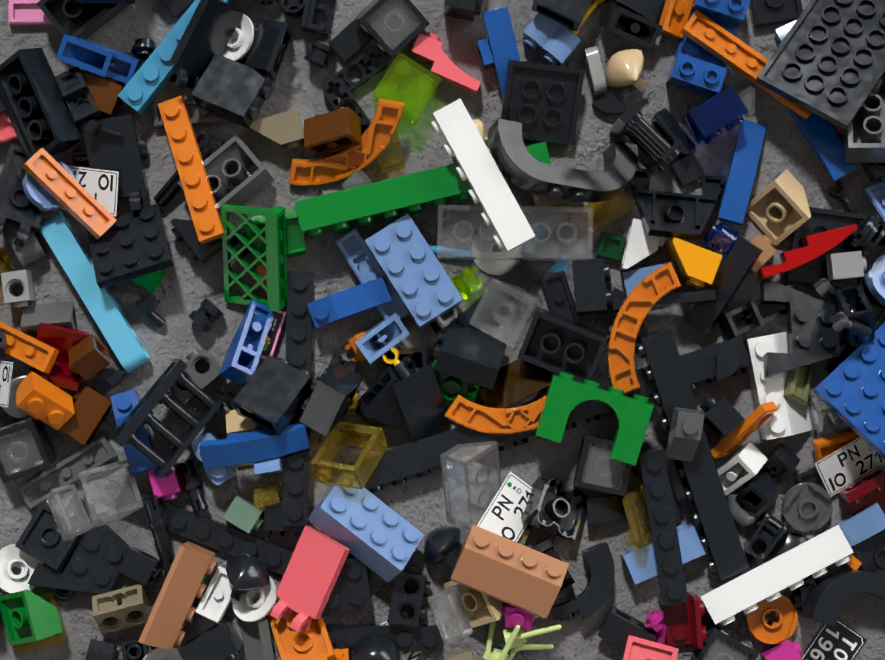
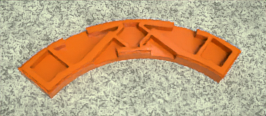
M379 98L374 118L361 136V145L344 149L341 152L324 158H293L288 185L318 186L341 181L364 169L383 152L392 139L399 125L405 103Z
M458 395L444 416L459 425L479 432L491 434L522 433L537 428L546 395L535 402L515 408L485 407Z

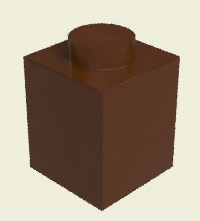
M90 334L68 350L69 368L74 374H80L86 381L111 364L108 348L93 334Z

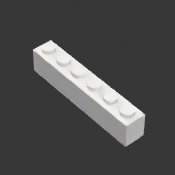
M458 99L434 112V121L431 124L438 136L442 134L447 143L443 146L450 159L455 157L459 166L456 167L460 178L462 181L467 180L472 189L468 190L473 202L481 204L484 212L480 214L487 227L493 226L496 232L493 238L499 249L505 248L508 253L534 239L535 234L462 100Z
M839 525L708 592L701 596V599L714 623L720 622L723 627L736 620L734 615L743 610L746 615L759 608L757 603L766 598L769 603L781 597L780 591L789 586L792 591L804 585L805 583L802 579L812 574L815 579L828 572L825 567L833 563L838 567L850 561L851 559L848 555L854 552Z

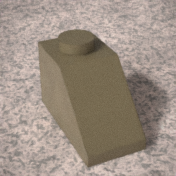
M298 109L253 121L249 127L256 134L282 148L288 147V150H293L303 146L304 128Z

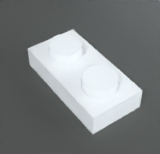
M218 566L195 611L196 614L217 624L220 623L232 600L230 595L233 587L228 580L226 569Z

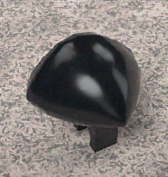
M440 527L428 533L424 543V559L426 563L438 564L444 560L454 569L459 554L453 548L460 543L461 533L459 528Z
M241 555L227 561L226 573L233 587L230 595L231 598L240 601L242 594L245 595L247 591L261 589L270 584L269 573L257 557Z

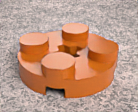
M784 595L769 603L766 598L757 603L759 608L745 615L747 629L755 638L767 644H777L789 638L795 632L798 624L797 611L792 602ZM775 611V616L778 617V620L768 625L765 615Z

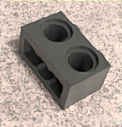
M196 348L186 357L188 360L186 362L188 367L184 370L186 376L201 389L205 390L221 377L219 375L221 366L207 349L203 348L200 351ZM202 359L207 360L210 365L208 372L205 374L200 373L197 369V364ZM174 383L170 388L183 405H187L196 398L188 390L180 389L178 384Z

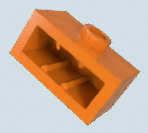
M32 371L15 388L17 407L26 411L33 419L41 420L56 430H59L75 414L72 395Z

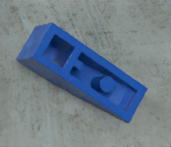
M385 276L318 299L308 303L307 306L315 328L385 304L392 301L393 298Z
M255 300L250 302L226 352L219 375L240 385L252 377L256 371L275 311H269L268 306Z
M135 389L110 396L117 427L122 424L142 399ZM141 423L135 431L137 432L136 436L153 449L149 427L147 424L143 425ZM131 444L123 445L133 476L157 469V465Z

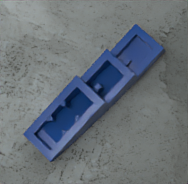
M507 6L482 12L502 101L508 59L520 60Z
M787 107L804 140L807 139L818 161L821 160L832 182L857 169L854 163H845L844 145L829 121L812 112L807 119H804Z
M742 119L723 187L717 220L742 226L757 171L766 125Z
M289 424L280 436L261 426H255L254 432L228 433L226 439L203 440L200 442L199 449L203 466L208 468L257 462L284 456L309 448L310 442L305 424Z

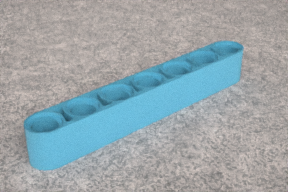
M59 211L41 222L39 226L41 233L125 371L130 373L150 361L147 351L108 287L99 288L96 282L93 262L65 216Z

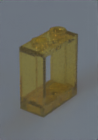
M341 421L329 433L311 462L316 481L362 490L388 447L383 428ZM342 447L363 450L353 466L333 462Z

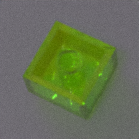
M399 52L374 90L372 97L377 102H379L380 98L405 103L401 117L416 126L442 85V78Z

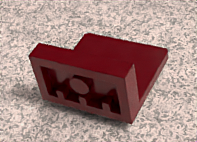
M39 323L37 339L60 351L49 374L32 366L28 374L32 371L57 387L78 391L83 377L80 374H74L69 368L68 350L88 337L89 333Z
M880 468L839 492L851 515L854 516L874 503H878L885 514V468Z
M691 591L687 592L689 602L663 606V610L666 613L667 646L693 644L697 649H703V642H707L706 627L702 626L701 616H705L703 600L700 601V598Z

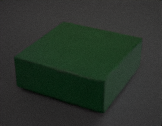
M602 231L595 256L620 263L626 237Z

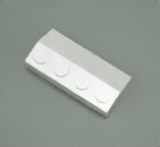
M788 332L743 340L751 363L747 367L755 408L772 401L778 407V411L759 427L761 439L770 440L812 430L808 406H799L783 396L787 372L776 374L769 378L765 377L764 354L767 352L789 353Z

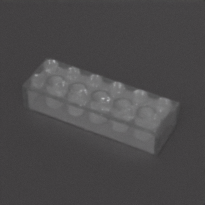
M438 205L437 258L529 261L592 259L593 207L519 206L533 230L535 238L507 253L505 248L500 250L493 238L496 235L493 226L487 227L480 214L484 212L481 205Z

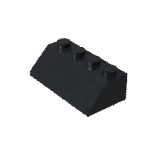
M42 48L19 49L0 65V98L28 160L41 148L50 156H54L68 150L83 139Z

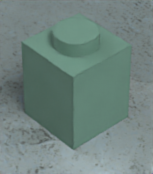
M237 495L223 518L249 534L253 529L258 531L262 525L264 517L261 515L264 510L244 497Z

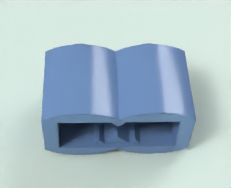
M540 13L526 27L522 35L525 38L523 40L524 43L532 50L538 48L544 53L543 58L551 65L563 66L581 44V40L568 28Z
M207 432L192 441L193 451L201 462L200 442L203 440H220L213 432ZM235 465L205 468L207 476L217 486L237 475Z

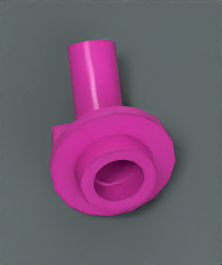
M655 609L645 617L646 622L644 626L646 629H654L657 634L656 643L665 645L667 633L665 624L666 613L664 610L657 611Z

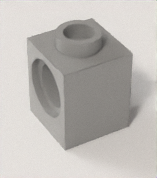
M861 251L835 253L825 256L828 281L860 278L864 276V272L867 270L866 258L862 256Z
M19 270L1 273L5 304H12L13 308L28 307V302L35 301L32 271ZM17 283H21L24 291L22 295L16 297L13 293V288Z

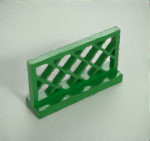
M223 204L221 206V219L226 235L222 237L225 302L249 305L252 300L268 306L269 311L280 312L287 304L285 207L275 206L273 209ZM229 212L237 213L243 219V222L237 228L229 220ZM254 215L265 216V227L262 230L251 220ZM245 223L256 233L250 241L239 231ZM233 234L244 244L238 252L230 244V237ZM257 237L266 244V251L262 254L252 245V242ZM246 247L257 258L251 264L240 255ZM234 258L245 268L239 275L231 268V261ZM258 261L267 268V274L263 278L252 268ZM247 271L257 281L252 288L240 278ZM235 282L246 292L243 296L232 295V285ZM261 285L267 292V299L259 298L253 290Z

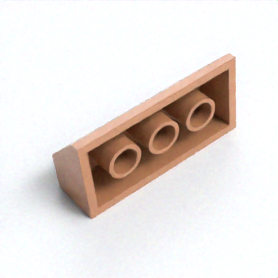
M472 525L466 535L450 580L546 619L560 591L569 564Z
M189 541L180 545L138 642L170 651L176 645L181 646L186 632L182 631L186 621L190 623L195 615L196 608L193 605L196 598L201 599L207 587L203 582L207 574L211 576L216 567L217 561L214 560L216 553Z

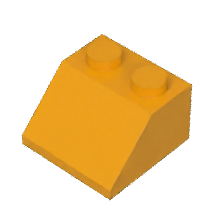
M675 237L669 240L666 247L673 262L675 261L680 278L686 280V285L699 290L700 288L712 285L723 255Z

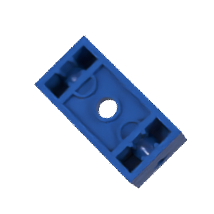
M694 0L689 19L697 9L736 36L738 27L744 21L750 0ZM684 35L680 39L666 84L714 99L720 92L727 72L726 64Z

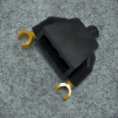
M395 347L390 348L395 354V359H389L386 353L383 354V360L388 364H393L394 368L392 369L389 366L360 399L356 393L353 403L349 407V409L354 408L355 413L370 426L389 425L397 428L405 421L392 385L412 375V372L403 361L400 362L398 360L399 351Z

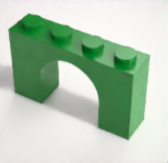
M560 371L559 375L553 374L535 435L561 443L568 417L574 407L583 401L600 400L614 409L618 421L617 431L609 454L610 458L636 466L654 407L653 404L648 403L649 398L634 394L633 398L624 396V390L609 386V390L598 388L600 383L584 379V383L574 380V375Z

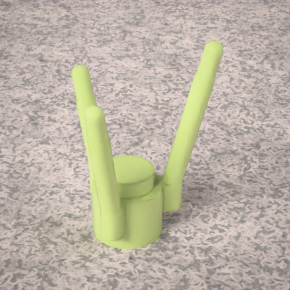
M561 625L549 626L529 632L519 630L510 649H514L515 652L553 649L554 646L552 644L523 643H527L526 638L560 630ZM512 628L503 630L506 643L514 630Z
M496 621L491 622L486 650L482 658L485 660H512L517 652L514 649L509 654L508 652L520 630V626H515L503 651L495 648L491 652Z

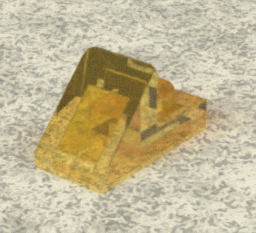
M622 187L613 197L602 202L590 203L577 210L587 232L590 233L633 211L634 208Z

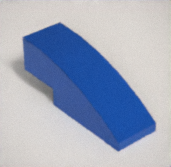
M66 34L63 36L56 59L126 84L133 77L139 60L137 57Z

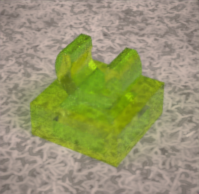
M468 266L451 279L465 300L483 287L482 284L486 281L485 278L478 280L474 272L478 270L477 267L470 269Z

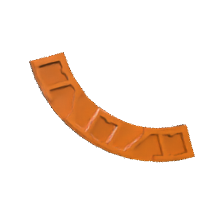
M671 262L659 267L645 277L628 295L615 318L608 348L609 373L612 386L624 390V394L641 387L636 374L634 352L637 334L645 316L663 296L681 286Z

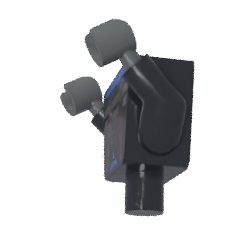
M822 278L814 284L816 291L822 297L830 292V297L836 300L838 314L830 318V321L834 323L832 327L837 332L843 331L848 344L853 349H857L862 343L875 339L873 309L860 284L844 288L833 287L826 278Z

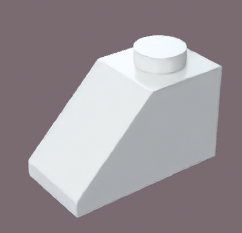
M633 218L630 222L620 270H627L657 251L658 246L663 247L665 237L648 236L643 221Z
M749 441L735 451L717 468L725 496L754 477L768 460L752 441Z

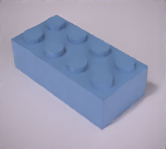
M408 213L365 240L370 251L420 329L463 303V298Z
M345 472L331 484L307 519L330 538L349 548V553L387 582H390L402 572L424 536L422 532Z

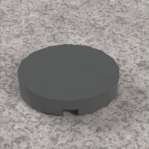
M802 482L794 485L786 492L781 504L784 520L792 529L802 533L821 529L829 521L833 511L831 497L822 486L813 482Z

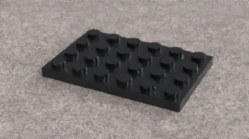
M810 0L757 76L756 82L834 125L847 130L885 74V0Z

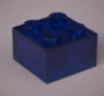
M731 85L690 110L682 118V121L697 145L703 141L707 145L723 134L721 130L724 128L728 132L740 125L745 120L743 116L748 110Z

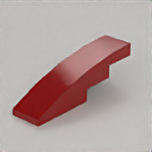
M849 225L801 238L803 248L779 254L781 264L759 269L757 271L759 280L789 271L817 258L857 230V225Z

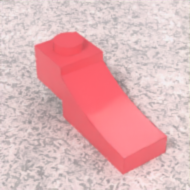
M429 32L426 35L419 33L412 49V56L432 64V76L477 95L481 82L463 72L446 56L442 50L443 43L440 42V38Z

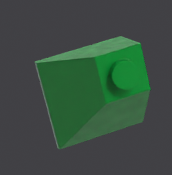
M26 589L0 595V611L10 646L38 641L63 632L61 618L57 613L56 607L30 590Z

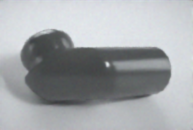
M728 494V505L734 522L742 528L753 526L755 516L741 508V502L735 498L737 494Z

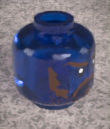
M721 222L718 225L714 223L703 237V240L706 241L705 249L723 255L721 260H724L741 234L725 222Z

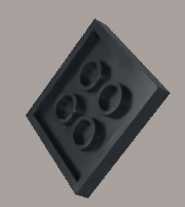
M508 59L500 119L522 123L523 139L574 145L585 69Z
M159 204L150 205L114 217L117 221L98 240L87 230L96 282L100 289L174 266L163 214Z
M809 207L811 217L793 232L791 250L803 248L801 238L854 224L857 225L858 229L870 215ZM856 230L838 245L817 258L789 270L786 281L814 285L822 278L828 280L826 255L861 251L858 246L853 247L849 244ZM862 253V256H865L866 262H868V255L866 256ZM863 277L829 281L833 287L837 286L839 288L860 284L864 291L865 282Z

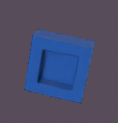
M487 38L477 41V49L483 69L493 67L494 60Z

